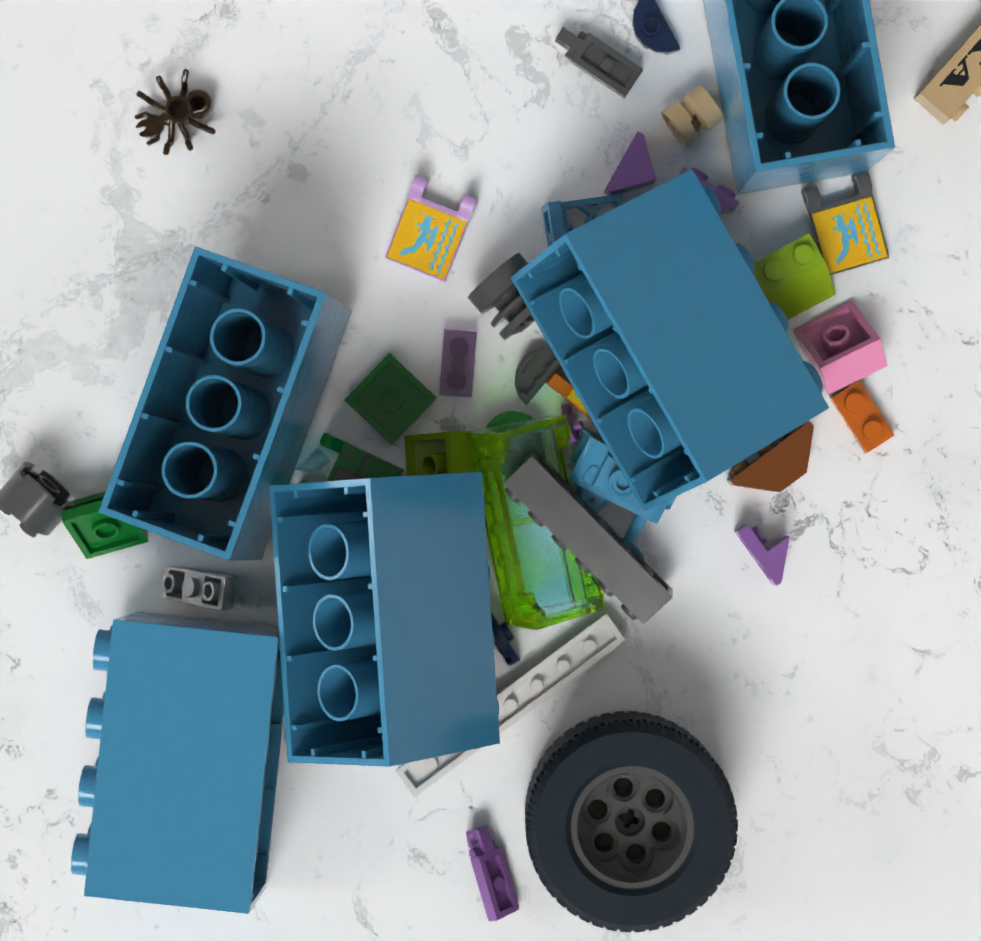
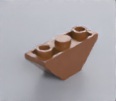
M807 421L785 434L786 437L776 444L772 442L757 451L759 456L752 462L748 463L746 459L741 461L730 470L733 476L727 479V482L731 486L771 492L783 491L807 473L813 424Z

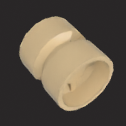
M701 85L696 86L685 94L684 102L675 101L661 111L662 118L669 130L684 147L700 137L701 129L708 131L723 120V115L716 102Z

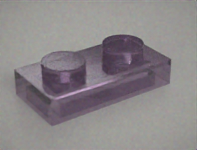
M444 329L440 396L472 398L477 332Z

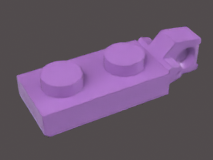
M488 826L475 827L466 831L467 843L470 848L469 856L471 857V864L488 921H497L519 910V904L502 847H497L494 840L491 839Z

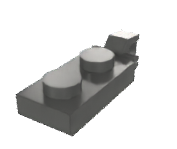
M563 27L556 36L555 42L567 50L565 57L573 65L624 99L643 72L640 66L591 33L586 34L580 31L578 36Z

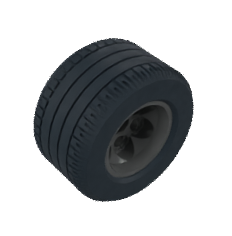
M616 711L614 714L609 712L600 714L601 716L599 717L596 715L588 718L586 722L583 720L576 724L574 728L571 727L565 731L563 736H559L553 742V745H550L545 751L544 756L541 757L537 764V768L534 769L525 801V831L531 861H533L532 864L536 873L539 874V879L547 887L546 889L553 898L556 897V901L563 908L567 907V911L574 916L579 915V919L587 923L592 922L594 926L600 928L604 926L607 930L617 931L618 929L620 932H645L647 929L652 931L659 929L661 926L663 928L673 924L672 922H679L686 918L687 914L690 916L698 910V906H703L708 901V897H712L718 889L717 885H721L725 878V873L730 868V860L734 857V846L737 844L738 836L736 833L738 831L737 809L734 804L733 792L730 789L727 778L724 776L725 774L708 750L697 738L683 727H679L678 724L670 720L667 721L665 718L657 715L652 716V714L639 713L638 711H628V713ZM617 779H629L632 782L631 789L624 794L617 793L613 789ZM651 789H659L663 792V799L656 805L648 804L645 801L646 794ZM594 800H602L606 803L607 807L603 814L596 816L588 811L589 804ZM629 809H633V814L637 819L635 821L630 820L628 825L624 824L620 814L627 813ZM658 822H665L670 826L668 834L661 838L655 837L651 833L653 826ZM601 833L610 834L613 837L612 844L607 848L597 847L594 843L597 835ZM633 844L642 845L644 847L643 855L638 859L629 858L626 855L629 846Z

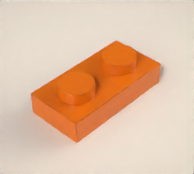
M859 380L830 398L865 453L870 452L895 436Z

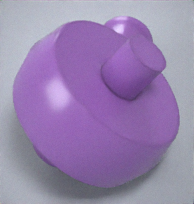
M565 403L561 406L562 414L557 417V427L553 428L555 436L560 435L564 443H574L579 440V429L583 428V422L576 420L572 413V405Z

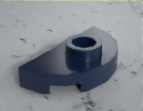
M639 0L633 12L632 27L635 37L646 49L666 55L680 51L681 48L655 0Z
M491 610L495 646L500 654H502L507 665L512 666L520 661L510 643L515 638L506 622L499 624Z

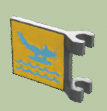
M868 172L851 176L856 195L827 204H821L818 187L801 191L818 249L826 262L830 275L890 258L873 198L872 184Z

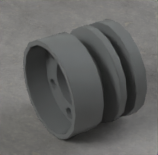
M520 253L515 254L499 266L467 297L481 314L490 311L494 307L499 311L490 323L493 328L507 320L509 324L499 333L504 341L512 335L523 332L535 322L510 278L528 264Z

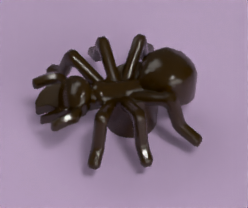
M184 69L182 72L179 96L172 97L160 75L156 76V81L166 97V106H163L141 91L136 93L139 98L163 112L160 116L143 112L135 115L134 118L138 120L148 117L136 125V128L146 127L144 131L139 133L142 137L148 138L156 134L155 138L146 142L148 146L158 142L164 126H169L168 140L163 149L164 155L169 154L170 148L174 144L175 124L178 125L189 151L193 150V145L185 125L190 124L212 135L216 132L214 128L194 120L205 118L211 113L213 99L206 91L200 89L193 90L186 96L188 92V69Z

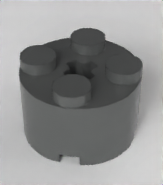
M24 462L0 489V510L7 515L12 514L21 522L19 524L20 528L27 535L33 538L38 533L48 536L62 521L61 511L73 508L76 503L74 500L68 502L67 498L71 494L52 475L45 470L38 474L32 470L35 466L34 464Z

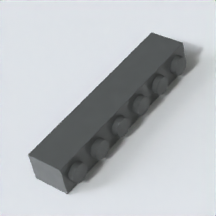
M535 450L506 476L503 484L506 486L505 492L516 503L521 501L530 510L528 512L530 518L540 527L545 525L553 533L551 536L553 541L563 550L568 548L576 556V564L585 573L592 572L600 580L598 582L599 587L608 596L612 597L615 595L623 603L621 605L622 610L632 620L638 618L645 624L673 598V589Z

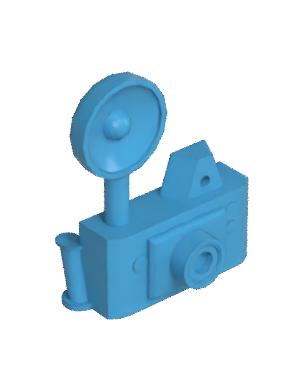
M583 427L581 430L583 435L570 459L575 466L568 480L578 485L577 493L597 513L610 502L635 513L623 539L644 560L643 553L639 546L635 544L647 520L658 524L664 510L671 509L676 497L644 511L602 437L598 433ZM594 497L595 500L590 502L588 498ZM590 572L595 583L598 585L600 580Z

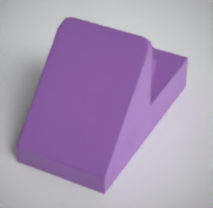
M748 524L742 525L734 531L771 584L774 586L779 585L783 578L789 536H783L766 549L763 544L767 540L758 527L755 526L751 529Z

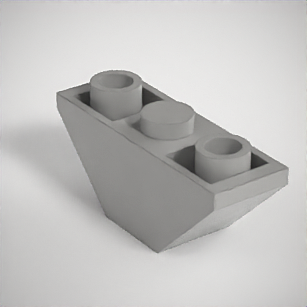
M166 566L162 582V598L227 611L233 608L237 575Z

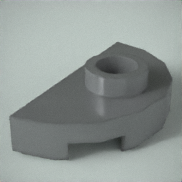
M551 348L531 351L521 360L516 369L515 388L518 397L526 406L560 365Z

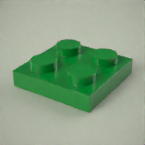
M389 352L344 401L393 446L432 405L437 397Z

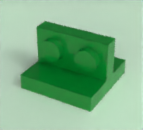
M105 492L74 500L76 505L73 508L61 511L63 524L86 559L149 542L147 530L99 513Z

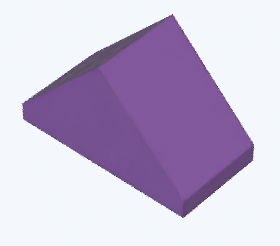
M637 131L606 186L604 194L608 196L654 184L656 177L644 134Z

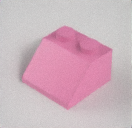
M853 301L793 329L808 362L818 371L822 379L823 388L828 395L888 366L881 339Z

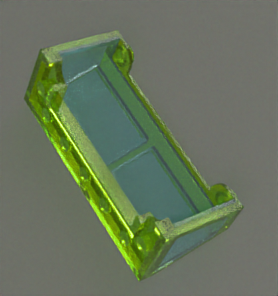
M548 415L466 433L473 471L482 472L483 497L486 504L485 528L503 615L507 625L539 630L605 609L603 602L604 591L599 587V581L587 575L576 564V556L568 548L563 550L553 541L551 537L553 533L545 525L540 527L528 515L530 510L521 501L516 503L505 492L506 486L503 484L506 476L533 450L569 484L562 448L568 446L572 435L566 415Z

